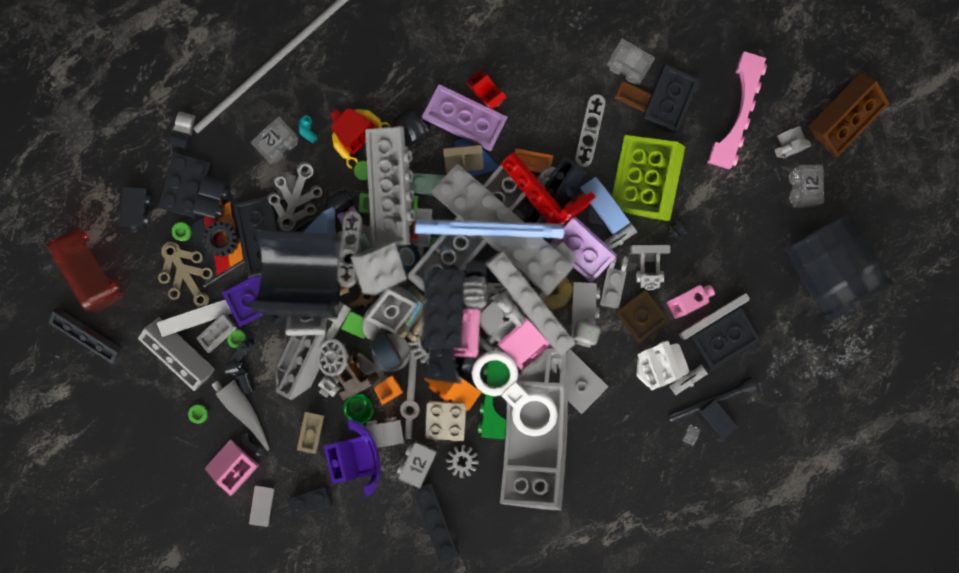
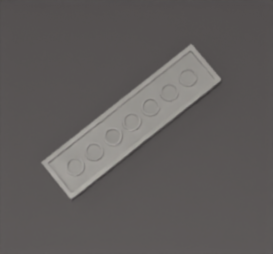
M458 164L431 192L432 195L462 221L524 223ZM479 235L497 252L502 251L514 267L547 296L574 267L541 237Z

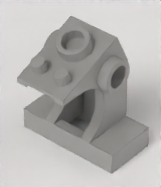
M670 245L630 246V254H639L640 271H636V282H640V288L654 290L660 287L661 282H664V271H660V254H669ZM644 262H655V273H645Z

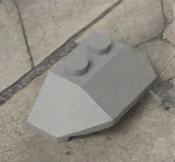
M325 334L291 335L275 369L276 393L292 400L312 386L320 369L317 354L320 346L326 341Z

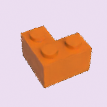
M426 377L424 379L430 384L429 388L437 394L439 391L441 392L439 396L449 402L451 399V402L464 403L467 411H469L482 393L462 378L461 384L426 379Z

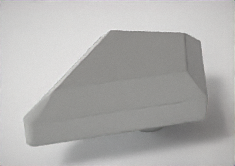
M361 353L357 355V366L362 373L369 375L373 372L381 371L377 365Z

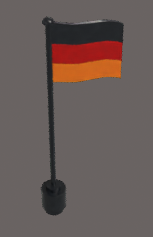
M347 190L337 192L326 199L327 204L324 205L326 209L288 232H296L317 219L324 211L331 207L335 209V216H337L340 212L351 207V204L354 203L352 197ZM230 201L223 205L225 206V211L218 221L226 222L237 230ZM206 217L192 224L193 242L197 252L203 254L202 269L210 268L213 271V277L211 279H204V282L201 284L205 289L209 284L245 263L241 241H239V244L237 243V250L235 249L234 253L229 254L227 257H218L207 251L204 247V242H202V238H204L203 232L207 231L206 227H210L211 223H217V220ZM224 232L217 233L214 237L215 244L219 247L226 245L228 242L227 234ZM206 270L204 276L209 277L210 271Z

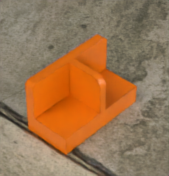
M394 376L389 377L374 388L382 405L403 393Z

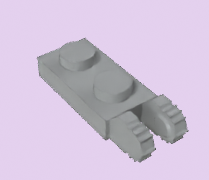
M617 256L610 263L609 268H607L599 305L619 309L626 277L625 270L628 256L622 258L621 270L614 269Z

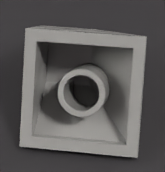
M394 285L384 291L366 314L365 319L395 334L418 304L411 292L398 285Z

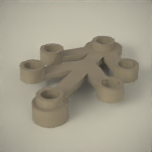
M175 242L164 244L161 253L165 258V262L158 280L161 283H169L171 280L170 270L172 263L177 268L173 287L168 292L169 298L173 300L180 298V288L184 279L194 295V304L199 308L209 305L210 297L206 293H201L190 274L202 276L204 279H211L213 277L212 269L185 265L180 257L191 259L194 263H200L203 261V254L197 251L188 252L181 250L180 246ZM169 248L174 249V253L172 255L168 254ZM195 254L200 255V259L198 261L194 260ZM206 270L210 271L209 277L204 276ZM163 274H166L168 276V279L166 281L162 280ZM174 290H176L178 293L177 297L175 298L172 296V292ZM200 296L204 298V302L202 304L198 302V298Z

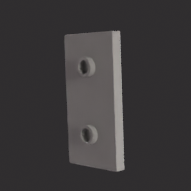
M568 349V401L582 414L608 386L574 352Z

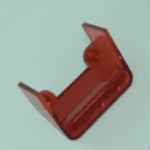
M76 229L48 242L46 246L86 310L99 312L124 296L123 293L118 292L120 288L115 280L111 281L105 276L88 248V241L90 239L84 230Z

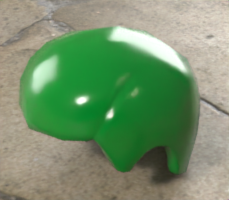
M356 393L346 398L343 405L346 417L349 420H356L360 423L370 420L374 412L370 398L362 393Z

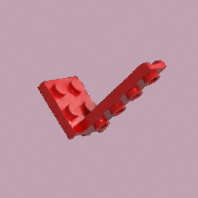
M511 153L501 164L549 224H563L564 226L574 216L577 217L596 198L592 191L587 195L581 194L574 200L575 203L570 201L562 210L516 153Z

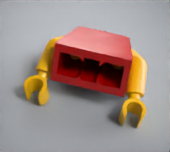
M348 108L343 113L335 110L331 114V119L335 121L331 125L333 130V146L339 155L347 160L346 164L349 168H352L349 165L350 159H354L358 164V160L355 157H351L350 153L354 155L366 142L365 129H377L376 126L380 129L383 125L391 128L389 123H382L381 119L369 110H352Z

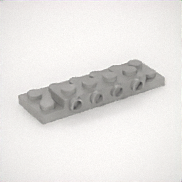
M404 127L365 129L372 246L382 242L395 243V245H409V225H412V221L415 220V211L411 209L414 192L410 190L413 172L409 170V162L412 161V153L408 151V147H405Z

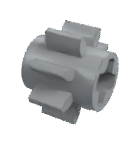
M325 375L318 384L321 388L319 393L325 397L329 395L334 397L342 387L337 376L330 377Z

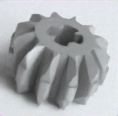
M473 276L465 279L463 292L464 303L467 308L479 309L485 307L488 293L487 282L484 277Z
M461 445V451L455 446L456 454L451 451L448 452L453 459L447 458L446 462H453V464L449 465L447 469L455 468L452 473L454 476L460 471V478H463V471H466L467 476H471L468 469L476 471V468L471 464L479 463L478 460H472V458L477 456V453L469 454L472 451V447H469L467 452H465V445ZM460 456L467 458L465 466L457 464Z

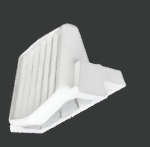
M666 341L638 354L636 375L651 390L665 386L689 373L681 347L677 343L670 345L669 341Z

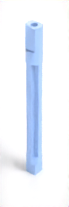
M416 219L415 226L416 233L563 238L564 231L563 224Z

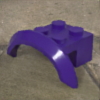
M348 420L349 429L357 431L363 437L324 446L332 484L371 475L369 483L363 487L366 497L375 491L379 483V453L369 430L356 420Z

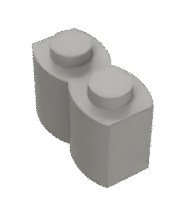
M396 417L385 418L383 423H377V420L366 422L365 427L371 433L377 448L405 442L401 419L396 420Z

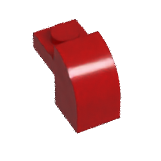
M479 70L466 81L487 108L493 109L499 106L506 98L503 91L497 88L489 76L482 70Z

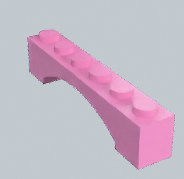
M745 51L741 54L736 73L740 75L742 85V100L739 114L728 135L720 143L715 142L713 144L707 163L726 169L732 168L733 165L736 166L739 155L736 153L738 147H742L745 138L742 136L743 130H747L750 123L748 114L749 111H753L756 103L753 98L761 87L759 79L761 75L765 74L767 64H764L766 58Z

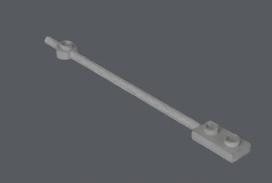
M417 208V215H415V220L412 222H416V219L432 220L433 210ZM418 233V240H411V243L417 247L420 260L424 257V248H430L431 233ZM410 352L407 401L400 407L401 415L406 418L405 439H412L413 419L418 416L420 411L419 405L414 401L417 359L414 356L417 352ZM412 406L414 408L413 413H408L406 408Z

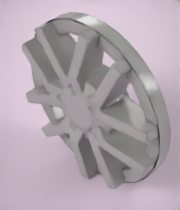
M330 339L325 341L320 346L317 354L319 368L328 376L340 375L345 366L348 365L347 358H349V355H347L344 343H341L339 340Z

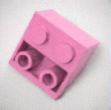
M525 318V322L520 321L522 325L516 326L509 334L503 336L498 343L501 349L513 359L521 370L526 368L532 361L537 360L547 348L552 347L527 318Z
M230 440L205 467V470L231 496L255 471L259 464L236 443Z

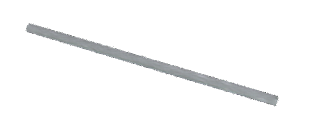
M336 0L197 123L193 129L199 133L348 0Z

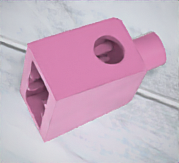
M699 285L666 303L674 318L677 319L709 303L708 298L715 295L711 285H707L704 288Z

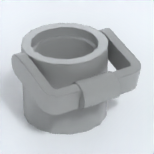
M798 126L777 136L782 147L775 149L777 157L786 158L811 147V143L809 140H806L801 127Z

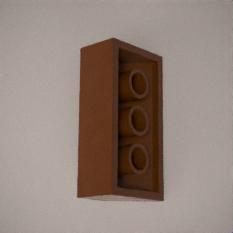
M861 72L808 127L815 138L835 157H838L889 105V102L878 82Z

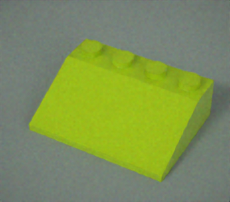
M624 136L612 198L623 213L670 221L685 146L675 141Z

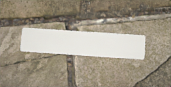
M222 300L157 322L161 336L164 337L217 319L223 313L228 315L232 312L226 300Z

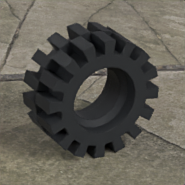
M217 221V223H211L210 227H206L207 231L203 232L204 238H202V242H204V247L209 253L218 257H227L229 254H233L235 249L237 250V243L239 244L240 241L238 240L239 234L232 225ZM219 232H224L228 236V242L222 247L217 246L214 242V237Z

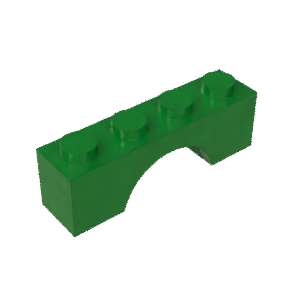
M489 360L488 364H484L483 375L487 376L485 384L490 387H500L507 383L510 378L508 366L502 361ZM482 392L485 395V402H481L480 406L483 422L479 421L478 433H482L481 437L505 439L506 419L499 416L495 411L493 396Z

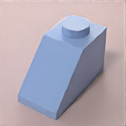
M331 207L324 211L303 233L334 234L336 236L335 209Z

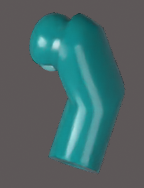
M304 115L299 120V133L314 144L318 136L311 131L312 120L310 116Z

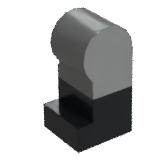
M181 111L178 112L172 135L168 141L169 145L188 150L195 115Z

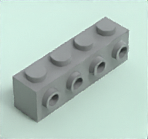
M158 317L144 328L138 339L195 391L210 377L215 369L177 333L162 337L157 322L163 320Z

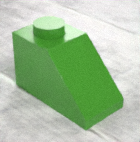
M349 311L342 329L363 339L366 338L363 332L364 317Z

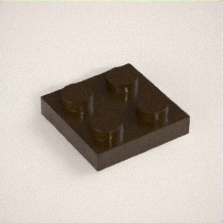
M646 290L615 313L638 344L669 320Z

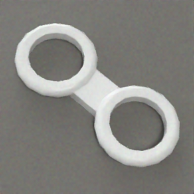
M493 351L487 352L477 359L472 370L473 382L485 394L492 396L502 395L513 407L512 418L518 430L530 436H540L551 431L558 418L557 406L547 395L539 392L528 393L517 382V365L510 356L502 352ZM489 360H500L510 369V378L501 387H490L480 377L481 367ZM529 401H541L547 405L550 410V417L545 425L533 428L523 423L520 418V410Z

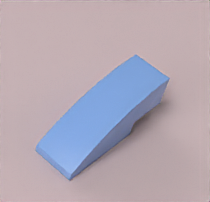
M596 177L580 187L584 195L591 191L594 193L596 198L590 204L612 234L630 223Z

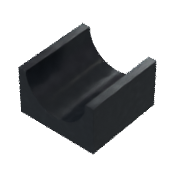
M256 231V239L260 244L262 254V276L258 294L253 301H250V309L266 315L338 319L341 284L338 281L337 275L341 239L334 234Z

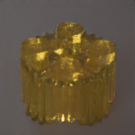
M567 276L556 286L558 289L557 295L549 294L545 296L543 303L548 309H561V307L568 304L567 301L571 300L569 297H572L573 287L571 286L572 283H569V279H566ZM534 285V291L537 294L540 289Z

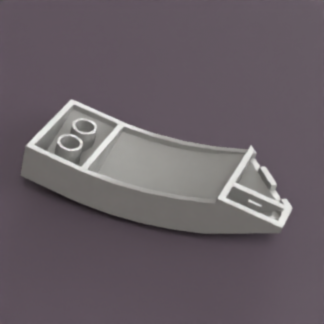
M547 348L537 360L532 361L521 371L522 373L518 375L517 382L528 393L539 392L550 397L557 406V422L551 431L544 435H526L518 430L512 418L513 407L507 402L505 454L500 504L546 510L562 509L568 419L567 351L560 356L554 349ZM529 401L520 410V418L523 423L533 428L545 425L550 417L549 408L541 401Z

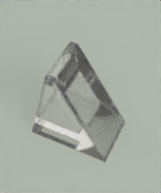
M689 425L682 441L694 445L698 439L700 429Z

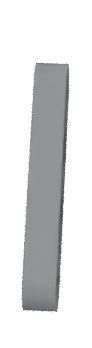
M597 94L591 96L588 101L575 155V162L583 168L588 167L593 160L605 108V99ZM596 99H599V103L602 106H598L596 113H589V110L593 112L594 104H591V101L594 102ZM589 117L597 119L598 124L595 127L588 126L587 119ZM586 135H590L593 138V144L590 146L583 143V137ZM580 147L592 149L591 152L587 151L586 158L589 161H586L584 164L578 159V157H582L584 150H580Z
M354 211L348 212L343 220L337 278L344 287L353 286L357 280V273L353 262L349 264L344 262L347 254L356 255L360 253L363 220ZM353 217H355L356 220H358L357 222H354L353 228L357 230V232L352 230V224L349 222V220H352ZM355 235L356 242L351 245L347 244V237ZM343 267L353 268L348 271L351 279H348L347 282L343 279L347 275V270Z

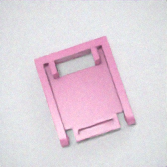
M463 309L461 349H454V356H477L480 310Z

